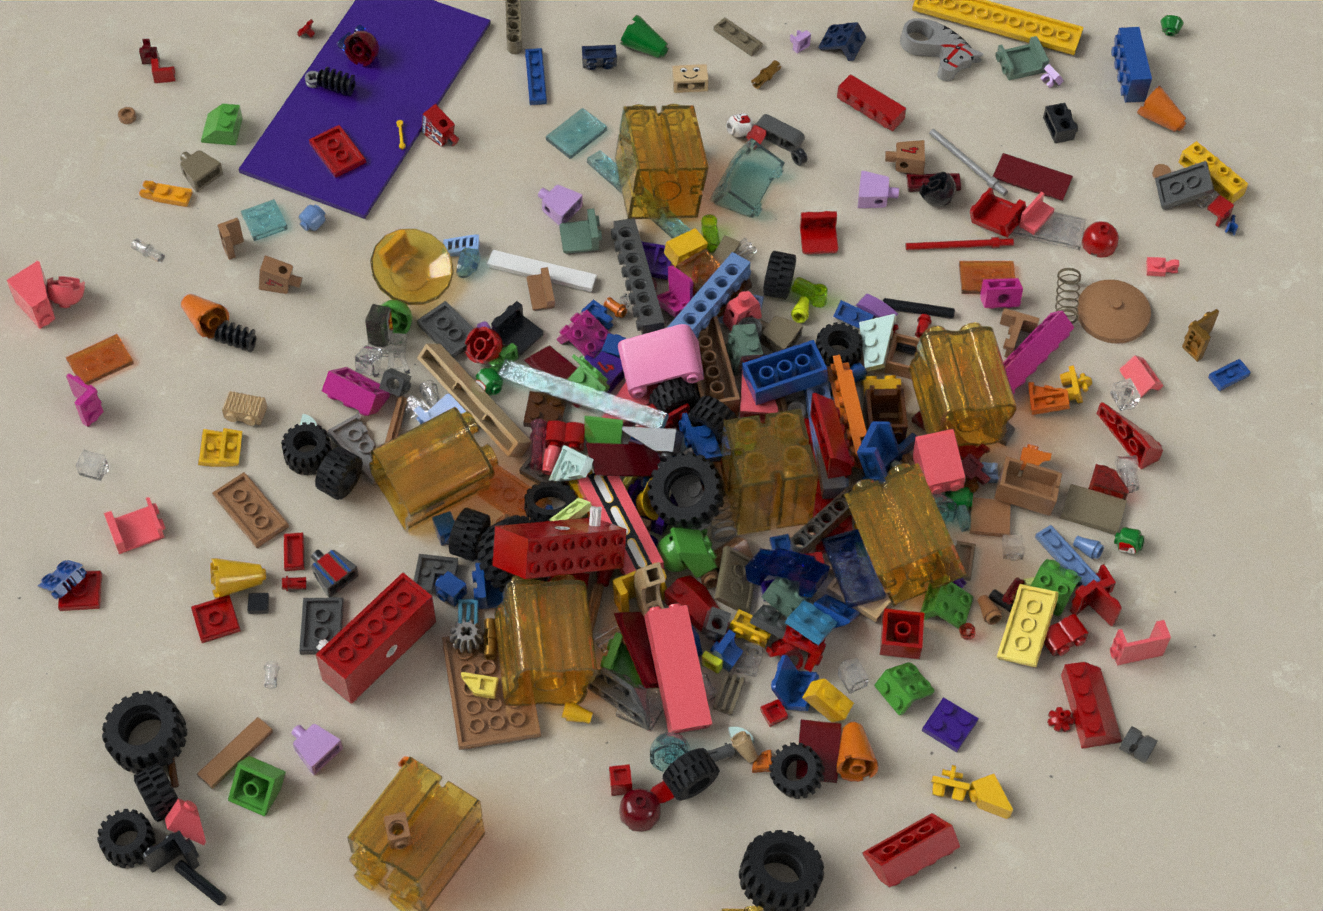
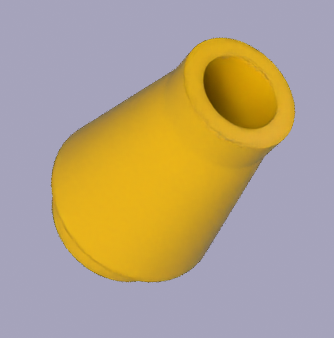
M571 701V703H565L561 717L565 718L566 721L589 724L593 712Z

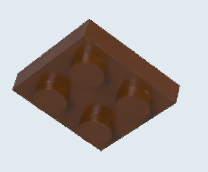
M530 391L523 421L524 427L547 429L548 421H563L567 399L559 394Z

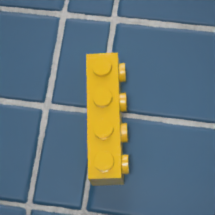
M1196 141L1182 151L1178 163L1184 168L1207 161L1214 190L1218 196L1221 195L1231 203H1234L1245 194L1248 183Z

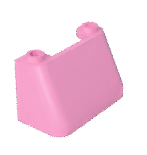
M675 325L628 338L618 343L629 395L632 399L643 397L647 393V386L679 377H682L688 383H696L704 379L699 341L689 325Z

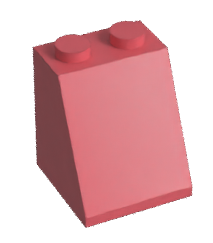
M39 261L6 280L15 303L39 329L55 320L52 301L47 292V281Z
M950 429L915 437L913 460L926 496L939 495L942 492L957 491L964 488L965 474L954 430Z

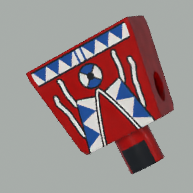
M436 104L423 113L421 132L439 146H444L447 142L452 146L458 143L459 138L454 134V122Z

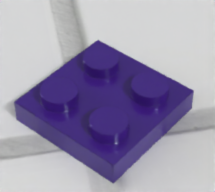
M943 697L923 726L922 732L953 751L958 752L979 718Z

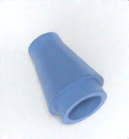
M1077 536L1073 543L1074 547L1091 559H1099L1104 550V545L1100 541Z

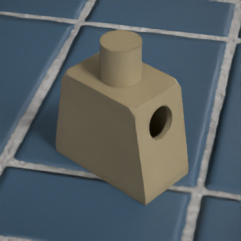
M201 150L196 151L192 155L186 151L180 156L182 174L196 192H199L223 175L221 163Z
M774 316L769 323L762 319L759 320L762 324L761 344L773 353L793 347L802 336L803 325L780 316Z

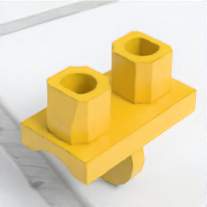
M1074 365L1068 366L1069 371L1060 374L1061 383L1063 386L1070 384L1073 386L1066 388L1069 401L1076 399L1078 404L1083 403L1080 388L1084 392L1088 391V387L1093 383L1092 378L1086 376L1085 373H1081L1080 378H1078Z
M952 765L951 771L942 770V775L948 776L949 779L938 776L932 777V795L944 797L945 787L954 788L952 799L963 801L966 791H969L970 784L954 780V778L962 779L963 773L955 772L956 766Z

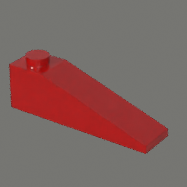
M1104 402L1099 404L1096 414L1140 469L1160 460L1163 449L1158 441Z
M691 575L676 579L664 591V603L669 606L680 603L681 606L687 605L691 624L700 632L707 611L712 607L720 609L707 588ZM712 622V626L715 629H719V625L716 622ZM728 623L726 633L728 632L730 623Z

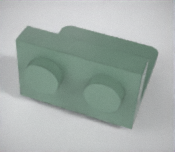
M594 208L587 209V220L566 222L559 225L562 249L565 254L599 250L602 232L597 228V226H600L599 215L595 216Z
M755 324L733 325L725 346L733 375L737 376L744 360L763 357V351Z
M787 565L761 597L788 618L804 600L809 602L818 591V588L802 576L798 570Z

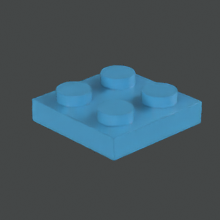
M805 600L785 621L787 625L818 646L838 623L830 615L823 613Z

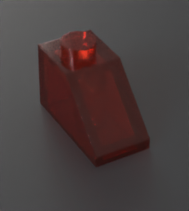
M1095 465L1088 489L1126 500L1129 490L1116 470L1106 465Z

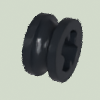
M797 148L796 151L791 152L792 160L796 165L800 166L802 162H807V155L802 148Z

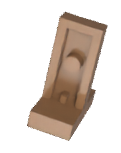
M1004 308L1000 324L1008 326V335H1011L1010 339L1006 338L1003 349H1006L1004 357H1008L1015 350L1020 331L1032 333L1038 327L1040 318Z

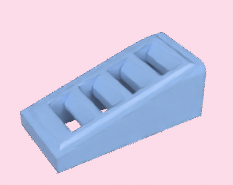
M479 234L444 239L443 256H479ZM448 245H452V249L448 250Z

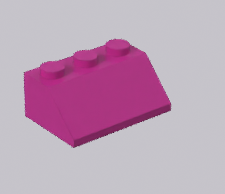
M348 367L328 371L322 388V392L326 393L327 397L343 402V405L359 410V413L364 416L378 413L392 395L379 389L380 383Z

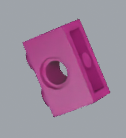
M1019 278L985 279L982 282L980 299L984 308L1020 307L1023 287Z

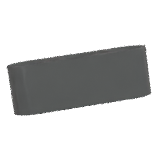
M768 114L762 115L755 124L766 130L765 140L789 152L796 151L805 140V136L801 131Z

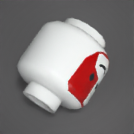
M746 113L732 115L726 123L728 133L736 138L747 136L754 126L753 120Z

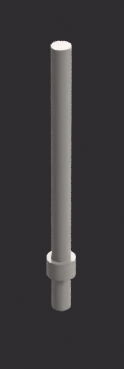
M934 128L929 132L932 137L984 179L990 188L997 190L1003 196L1007 195L1008 190L999 184V180L991 177Z

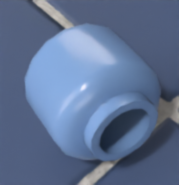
M316 204L314 206L308 205L299 214L300 226L306 231L309 229L316 231L326 221L324 216L326 213Z

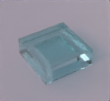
M959 505L956 518L961 532L968 531L971 519L967 507Z

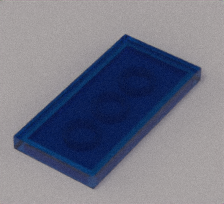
M860 529L822 538L823 547L848 608L886 598V593Z

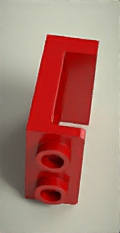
M988 188L981 195L978 202L971 207V221L973 224L1008 238L1020 223L1021 215L1027 208L1026 202L1019 199L1014 204L995 196L993 189Z

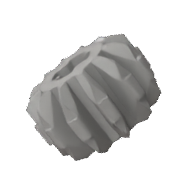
M463 618L461 624L456 622L455 628L450 630V642L453 643L455 649L460 648L461 653L465 649L469 653L472 652V648L478 650L479 644L484 642L482 637L484 630L481 629L479 623L474 624L473 619L466 622Z

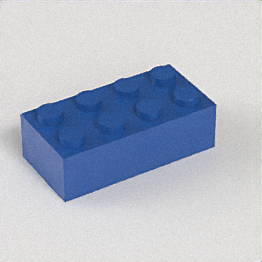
M1140 27L1119 28L1118 34L1115 35V45L1111 49V55L1115 58L1114 67L1118 71L1117 80L1121 84L1120 93L1121 96H1124L1125 103L1145 102L1152 76Z
M814 340L742 363L743 377L756 405L828 382L827 367Z

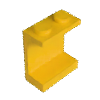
M662 568V571H663V574H664V577H665V580H666L667 577H666L665 571H664L663 568ZM636 571L612 580L614 603L619 612H629V599L636 597L634 589V575ZM665 582L660 584V597L662 601L664 600V591L667 589Z

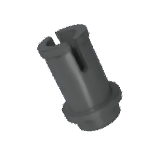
M724 743V746L708 750L707 752L714 762L727 757L731 759L735 755L731 743Z

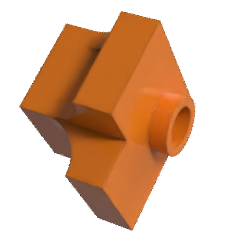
M1030 444L1027 447H1022L1020 460L1023 461L1020 470H1024L1026 463L1039 466L1044 461H1050L1052 453L1039 451L1038 446Z

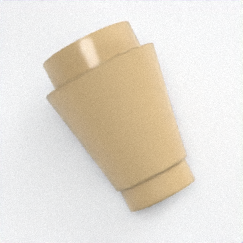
M741 731L731 738L732 746L748 763L758 758L751 737L745 731Z

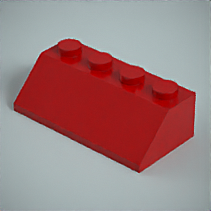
M812 393L810 416L828 479L851 475L852 467H854V458L848 452L850 445L848 439L844 438L845 427L839 420L841 418L839 407H835L834 400L817 393Z
M1087 662L1065 664L1061 678L1074 718L1081 748L1121 743V735L1101 668Z
M931 813L865 850L862 854L878 879L888 887L900 884L902 880L909 876L916 875L919 870L926 866L935 864L940 858L951 855L954 850L960 848V844L953 825Z

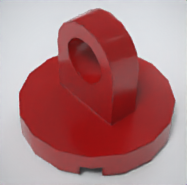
M781 638L771 644L772 648H766L769 657L779 655L781 659L782 655H788V657L792 655L797 656L798 663L795 665L797 670L803 665L804 660L799 648L785 642Z

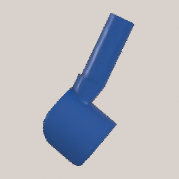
M1235 215L1231 216V221L1228 222L1225 233L1229 231L1235 235L1238 229V224L1235 223Z

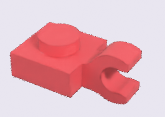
M1147 257V276L1165 277L1166 272L1178 273L1179 260L1173 259L1166 262V258Z

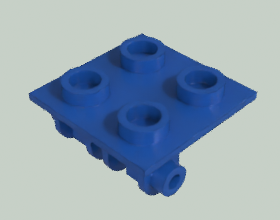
M64 560L57 565V569L52 574L45 575L41 579L42 582L37 586L51 591L54 599H61L68 592L67 589L71 590L66 580L75 587L76 584L85 578L87 572L82 568V564L71 560Z

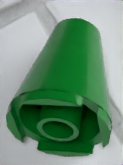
M636 15L632 19L635 22L631 25L629 24L624 31L620 44L657 58L664 57L669 50L667 47L668 43L641 16Z

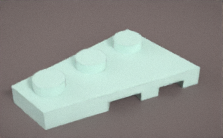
M895 314L859 322L863 340L864 364L867 372L885 368L889 353V343L893 336V326L897 319Z
M564 445L549 481L558 483L586 478L592 469L594 459Z

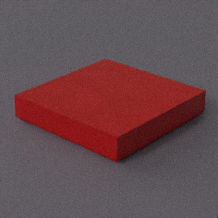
M101 570L86 571L85 578L76 584L75 587L66 580L71 590L67 589L68 592L61 599L59 598V611L100 609Z
M230 595L191 606L201 643L241 631Z

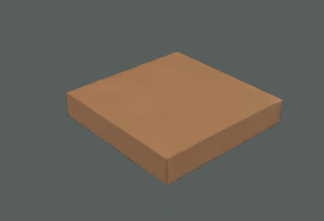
M973 497L970 534L1009 538L1011 504L996 499Z

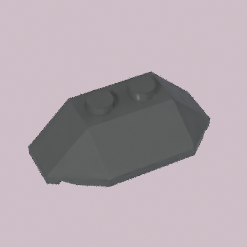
M604 667L584 677L590 691L648 729L650 727L649 701L646 694L647 691L642 685H636L625 674L621 675L617 671Z

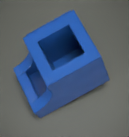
M730 629L720 643L716 641L710 649L714 656L723 660V668L728 672L731 671L743 653V650L735 644V633Z

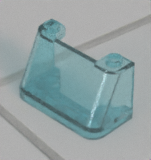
M751 138L736 152L709 200L715 205L751 218L754 216L758 217L763 210L761 200L772 180L778 179L784 171L782 168L785 162Z

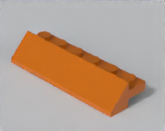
M836 355L833 356V364L827 367L835 406L839 407L841 418L839 420L845 427L844 438L849 441L850 450L848 452L854 458V467L863 469L857 451L867 433L852 369L850 370L849 362L842 363L841 356Z

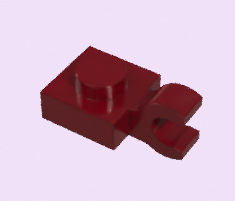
M142 39L143 46L139 48L142 64H151V59L158 58L160 63L157 47H151L150 39Z
M971 453L963 459L962 466L965 476L970 481L975 477L980 484L986 485L991 478L981 470L984 465Z

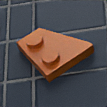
M1028 382L1032 415L1070 409L1067 389L1053 388L1049 385L1040 387L1036 386L1034 382Z

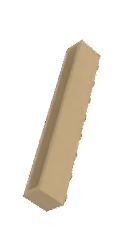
M426 343L417 359L508 457H522L532 441L441 344Z

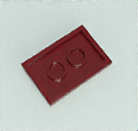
M801 719L799 743L810 746L821 758L822 765L825 768V772H823L825 777L824 781L820 782L837 783L838 773L836 766L842 724ZM797 760L796 779H802L807 774L808 764L806 761Z

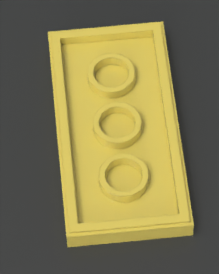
M1019 584L997 653L998 659L1037 667L1058 600V592Z

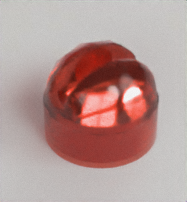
M964 623L960 626L959 633L964 640H972L975 637L976 630L973 624ZM967 629H970V635H967Z

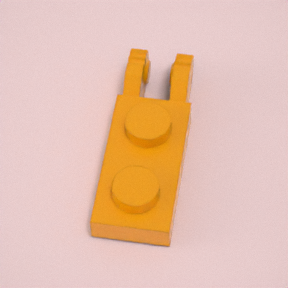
M144 181L143 187L145 189H141L139 195L155 202L187 207L193 192L189 188Z

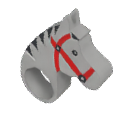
M921 18L908 20L904 24L900 37L902 48L913 55L939 57L940 66L937 76L943 81L952 80L960 70L970 69L972 63H979L982 60L979 58L983 56L982 52L972 49L961 36L943 24ZM913 32L921 33L929 40L917 41L908 34Z

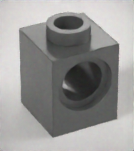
M390 368L384 371L379 389L400 397L409 392L412 376ZM395 379L399 381V387L395 385Z
M715 607L710 608L707 611L701 634L706 635V638L709 640H720L725 636L731 613ZM712 622H716L719 625V629H715L712 626Z

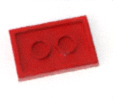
M340 125L309 139V144L335 178L366 163L365 157Z

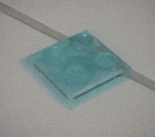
M275 199L241 211V215L254 241L288 229Z

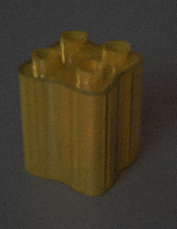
M974 322L962 326L959 331L945 330L942 326H933L926 329L919 339L918 351L915 353V358L911 360L908 368L926 434L953 429L957 446H980L982 443L984 445H991L1001 441L1007 431L1006 424L1013 418L1017 406L993 328L989 326L982 327L980 323Z
M453 407L371 450L370 472L406 533L431 521L432 517L446 513L489 490V479L495 476L493 467L499 464L498 459L489 444L480 447L475 440L473 434L479 432V429L469 411L461 414L456 407Z
M570 574L557 575L550 582L514 576L506 584L503 591V602L497 606L494 613L504 703L509 706H531L536 704L565 706L566 702L571 703L572 701L576 704L583 702L588 693L587 686L595 680L598 674L586 583L581 580H575L574 576Z

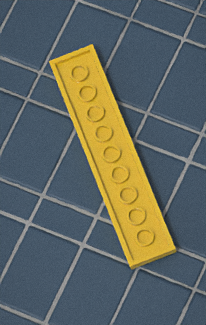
M915 0L912 6V10L1028 43L1030 37L1037 36L1042 47L1075 55L1084 29L1082 26L988 0Z

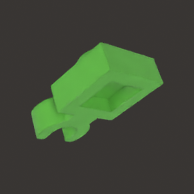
M511 343L504 347L497 359L488 362L492 366L490 368L499 372L502 367L506 368L519 359L517 346Z

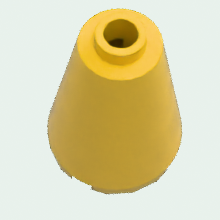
M211 558L210 575L211 584L215 586V590H212L214 598H220L261 585L263 580H266V570L261 567V564Z

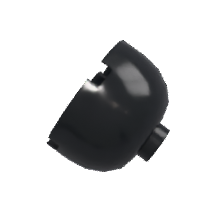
M940 172L931 176L928 179L930 182L927 185L923 183L919 190V194L931 206L948 205L956 192V185L952 176L949 173Z

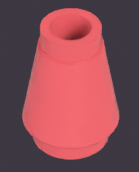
M549 445L545 449L542 473L546 475L552 474L561 453V448Z

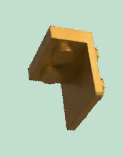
M1218 309L1212 312L1208 311L1200 320H1194L1188 326L1189 330L1184 337L1185 340L1182 348L1197 362L1203 358L1211 338L1209 333L1212 332L1218 317Z

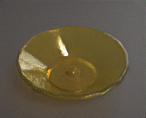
M398 229L385 235L375 245L370 259L372 277L378 288L392 300H399L407 305H426L439 299L450 287L454 274L452 257L445 245L432 234L418 229Z

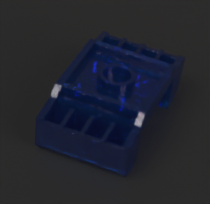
M778 547L774 550L760 548L758 553L745 566L747 581L760 586L768 575L786 578L789 581H798L799 596L813 597L827 579L830 569L829 565L817 561L814 556Z

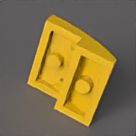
M223 428V432L203 429L198 465L210 467L238 466L243 431Z

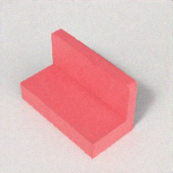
M1042 191L1023 211L1019 227L1033 235L1051 217L1055 210L1043 202L1045 193Z
M1135 355L1119 369L1138 397H1143L1151 389L1159 391L1164 386L1143 357Z

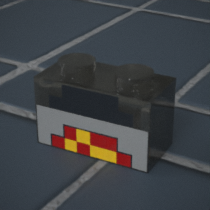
M372 304L365 319L368 344L386 348L393 334L391 308Z

